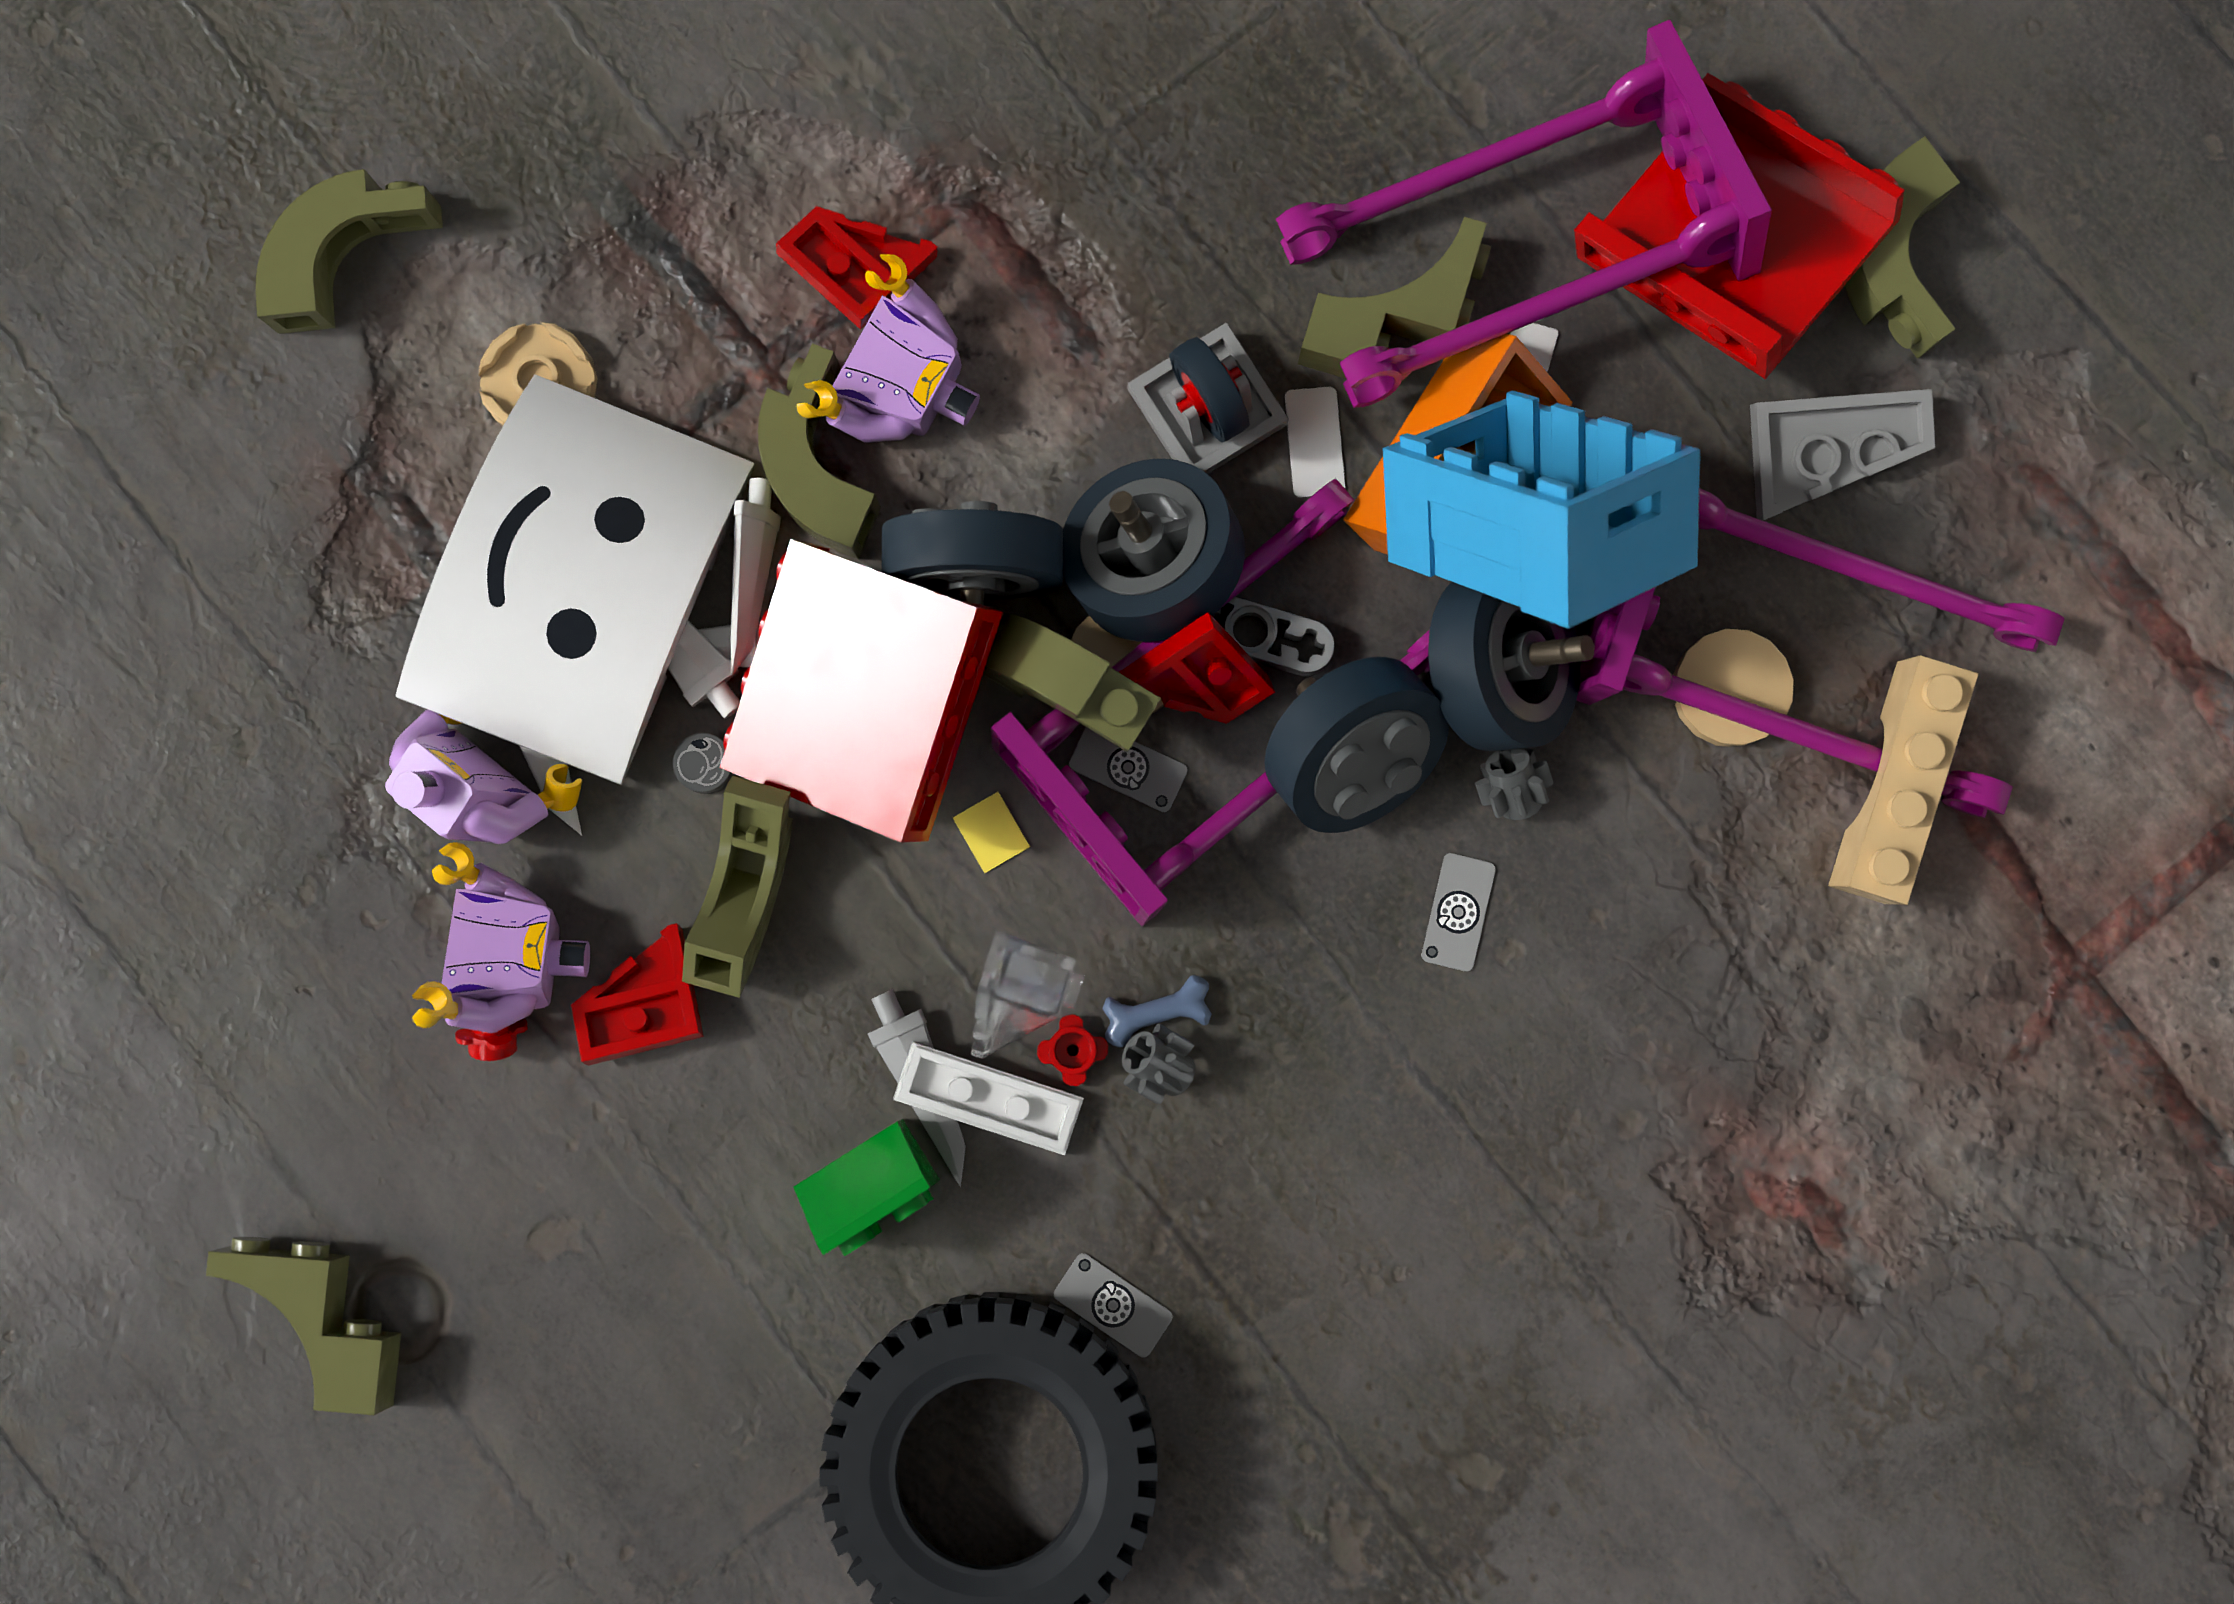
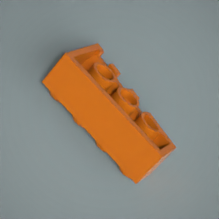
M1505 334L1445 358L1390 445L1399 442L1400 435L1405 433L1417 435L1506 399V393L1512 390L1538 397L1540 404L1550 407L1556 403L1570 406L1573 402L1518 337ZM1475 440L1456 449L1476 455ZM1444 453L1433 458L1444 461ZM1382 457L1343 518V521L1373 550L1388 555L1384 465Z

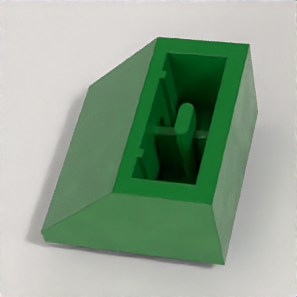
M902 1119L793 1186L822 1254L825 1255L838 1246L842 1254L846 1256L881 1233L882 1229L877 1221L889 1213L892 1214L898 1223L927 1205L934 1199L928 1189L940 1181Z

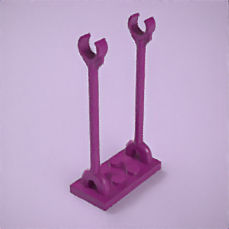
M1671 20L1648 28L1645 63L1628 71L1618 79L1607 92L1605 98L1349 203L1323 205L1318 202H1306L1284 211L1276 218L1284 237L1280 243L1290 265L1307 263L1322 256L1331 249L1336 239L1354 225L1606 122H1611L1618 127H1636L1655 120L1663 136L1661 138V145L1668 165L1672 170L1680 168L1687 182L1685 184L1687 200L1697 218L1687 225L1677 239L1409 348L1396 347L1389 349L1384 346H1371L1347 356L1340 362V366L1347 379L1343 385L1353 408L1366 407L1387 398L1401 385L1402 380L1413 371L1680 263L1696 268L1708 267L1727 260L1738 281L1761 272L1772 210Z
M1336 478L1312 495L1292 516L1293 520L1245 558L1240 579L1231 596L1222 607L1308 537L1311 541L1316 539L1347 514L1348 511L1345 508L1354 499ZM1430 630L1419 638L1407 650L1408 654L1400 660L1408 665L1417 676L1423 671L1425 674L1430 671L1428 658ZM1165 640L1142 642L1111 668L1117 672L1121 671ZM1055 709L1026 731L1014 715L1009 712L991 727L992 748L1141 927L1160 913L1167 903L1168 899L1161 890L1277 793L1270 784L1265 771L1180 843L1142 870L1125 849L1124 843L1128 840V837L1120 825L1106 811L1098 817L1086 803L1085 796L1089 794V790L1079 776L1068 765L1059 770L1047 756L1080 723Z
M1699 488L1698 529L1708 530L1713 528L1984 624L1994 629L1993 635L1997 640L2015 648L2036 652L2040 640L2051 646L2057 645L2065 619L2058 613L2024 603H2007L2003 606L1731 510L1726 508L1720 498ZM1656 587L1594 616L1588 634L1594 643V656L1591 660L1580 661V683L1576 701L1591 705L1621 692L1622 689L1643 695H1660L1858 766L1878 771L1883 750L1879 747L1674 676L1659 663L1634 654L1641 631H1647L1651 627L1659 609L1660 597L1654 595ZM1961 770L1948 772L1941 794L1943 795L1941 801L1953 809L1985 818L1988 809L1997 814L2004 815L2013 786L1999 779L1979 773Z

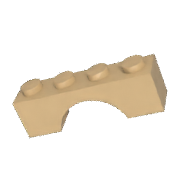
M1921 655L1897 662L1880 716L1884 726V744L1878 771L1864 806L1853 823L1845 830L1829 881V887L1883 904L1908 905L1979 673Z

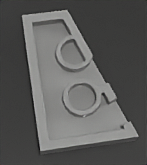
M1932 389L1751 404L1750 416L1757 519L1766 520L1792 507L1816 499L1837 488L1934 449L1935 433Z

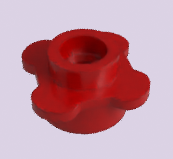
M1070 1014L1060 1019L1059 1030L1050 1040H1043L1039 1043L1037 1056L1042 1063L1052 1064L1062 1073L1063 1081L1067 1085L1079 1086L1085 1082L1086 1072L1094 1062L1106 1058L1109 1048L1107 1041L1103 1037H1094L1083 1027V1020L1079 1016ZM1074 1044L1078 1047L1079 1052L1076 1056H1070L1067 1053L1069 1045Z
M523 1018L495 1033L465 1028L459 1029L455 1033V1039L458 1044L468 1045V1053L474 1059L481 1061L502 1060L512 1056L517 1051V1034L527 1031V1020Z

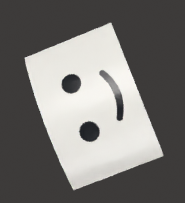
M535 374L498 434L459 515L422 608L404 663L396 697L622 785L667 678L666 671L708 570H712L733 520L735 501L741 500L755 463Z

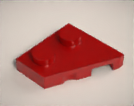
M818 206L812 209L776 243V254L860 330L867 324L882 295L891 300V291L874 289L869 286L865 278L866 271L875 272L884 283L891 277V267L886 261L882 260L880 254H891L901 258L907 268L906 279L914 280L937 258L938 247L932 241L921 238L919 244L888 235L887 227L867 221L853 222L841 213Z
M1209 612L1119 671L1120 674L1161 697L1164 707L1182 712L1196 711L1202 714L1204 718L1226 724L1275 693L1269 676Z
M677 923L665 927L660 931L662 937L635 959L632 956L627 958L612 971L605 983L593 986L571 1004L581 1062L585 1065L590 1066L704 1037L694 985L682 982L685 939L683 929Z

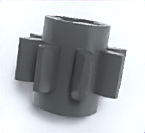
M1523 748L1498 750L1488 757L1486 763L1480 765L1484 778L1475 782L1482 806L1492 805L1496 818L1504 816L1510 820L1526 819L1536 814L1542 807V804L1549 802L1545 788L1554 784L1547 761L1537 762L1533 749H1528L1527 751Z
M1161 1024L1156 1025L1153 1034L1144 1031L1134 1035L1125 1046L1122 1055L1123 1068L1126 1072L1130 1073L1123 1082L1124 1085L1156 1104L1162 1103L1165 1094L1169 1096L1180 1095L1190 1086L1195 1075V1062L1191 1056L1187 1055L1192 1050L1194 1044Z

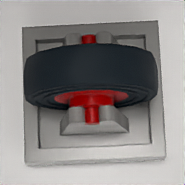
M1224 323L1202 338L1194 337L1175 348L1169 354L1168 359L1127 383V390L1173 460L1194 465L1206 474L1211 473L1288 425L1289 421L1287 415L1227 323Z

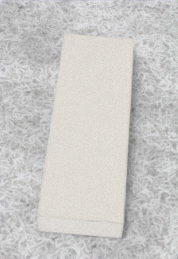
M913 1041L893 1097L896 1101L1062 1155L1066 1154L1084 1099L1081 1096Z

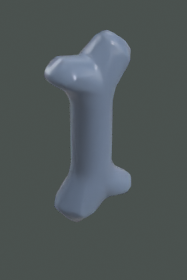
M1192 975L1187 979L1182 988L1174 994L1135 1006L1121 1004L1112 997L1106 998L1102 1009L1109 1018L1110 1025L1105 1033V1039L1113 1046L1123 1047L1139 1029L1177 1017L1192 1018L1202 1025H1207L1212 1015L1204 1002V998L1209 990L1208 982L1202 977Z

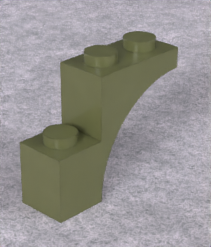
M1464 217L1453 243L1442 258L1422 276L1396 290L1380 295L1350 298L1318 293L1301 347L1298 365L1346 379L1340 362L1347 356L1371 346H1384L1388 348L1391 335L1380 331L1423 342L1468 324L1475 300L1465 298L1470 278L1481 280L1491 250V246L1481 243L1487 223Z
M233 1237L231 1246L208 1251L206 1276L236 1282L255 1291L272 1303L287 1318L297 1332L306 1351L312 1372L314 1388L313 1410L376 1415L394 1406L401 1333L381 1331V1321L367 1319L345 1320L344 1328H342L350 1255L329 1254L330 1244L322 1242H293L291 1251L270 1249L271 1239L262 1237Z

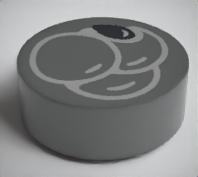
M699 733L687 737L679 744L673 757V769L681 784L694 792L710 794L723 789L729 783L734 773L719 768L725 751L723 740L712 734Z

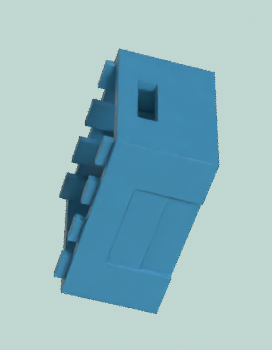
M1512 390L1506 393V399L1417 435L1405 433L1400 435L1399 442L1383 448L1388 562L1429 577L1436 575L1521 607V611L1568 629L1697 567L1700 449L1682 444V438L1655 430H1649L1645 433L1632 430L1631 423L1602 416L1597 420L1585 417L1584 410L1560 403L1553 404L1550 407L1540 404L1538 397ZM1475 440L1476 455L1456 449ZM1444 453V461L1433 458Z

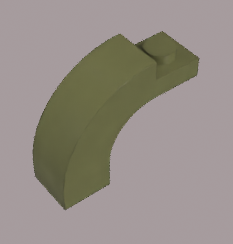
M1925 136L1898 155L1883 170L1896 180L1900 188L1905 190L1900 220L1845 284L1849 300L1863 325L1865 326L1883 313L1889 321L1888 326L1893 338L1902 347L1910 349L1917 359L1937 346L1956 329L1916 276L1909 257V238L1915 221L1940 204L1960 183Z
M365 169L335 175L309 188L283 211L264 242L256 272L257 317L278 334L335 328L333 284L337 269L347 253L362 241L377 235L443 228L441 205L425 186H420L414 182H392L387 184L385 190H383Z
M812 343L806 358L798 357L791 368L787 381V390L791 391L790 395H784L770 388L766 390L758 424V444L761 462L773 491L795 522L820 543L859 560L881 506L874 493L835 478L817 462L814 450V436L820 417L811 419L802 417L797 411V404L808 403L818 409L820 405L819 395L814 390L806 388L804 384L823 380L833 386L841 367L833 351Z
M1010 613L1003 614L1000 619L983 675L1022 698L1026 694L1054 707L1126 752L1130 750L1161 699L1109 667L1110 663L1044 626Z
M736 776L731 777L724 791L721 835L715 868L703 905L685 941L682 982L740 998L763 943L782 880L793 818L788 817L790 791Z

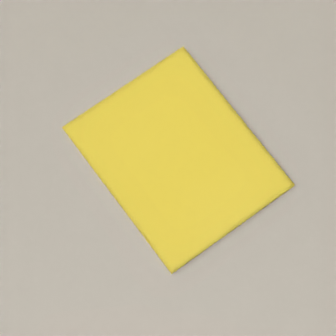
M999 792L953 817L984 874L1030 848Z

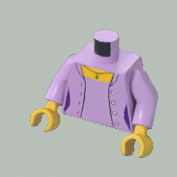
M880 254L882 260L886 261L891 267V277L884 283L875 272L866 271L865 278L869 286L874 289L891 291V300L882 295L833 386L823 380L804 384L806 388L817 392L820 398V405L816 409L808 403L797 404L798 413L802 417L809 419L826 416L828 424L866 443L903 440L910 433L924 436L937 413L963 426L967 425L977 408L980 395L955 382L962 367L959 352L956 350L957 337L939 306L912 279H906L907 268L903 260L896 255Z
M425 710L399 735L392 748L389 766L393 772L385 783L386 791L393 796L399 806L410 810L437 834L446 839L504 844L548 816L547 809L550 808L563 812L569 811L576 806L579 799L582 779L579 778L573 783L564 784L568 773V766L566 764H556L548 769L543 792L537 795L456 729H448L447 723L453 725L462 723L430 710Z
M449 843L439 850L443 856L450 857L456 862L457 871H452L444 865H437L432 869L434 880L443 885H451L461 880L465 882L466 889H456L442 983L435 981L426 982L412 995L416 1000L423 999L429 1001L434 1007V1010L421 1008L412 1016L414 1023L418 1027L430 1028L442 1018H445V1021L450 1026L495 1033L531 1015L534 1009L547 1007L551 1002L554 976H587L590 965L589 942L559 940L560 927L553 910L547 907L543 899L512 878L482 863L474 866L473 853L462 843Z

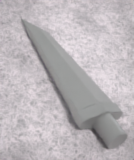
M892 989L871 999L883 1027L868 1033L873 1047L876 1046L898 1083L912 1041L931 1048L934 1047L922 1009L905 1016ZM912 1106L961 1188L966 1145L958 1121Z

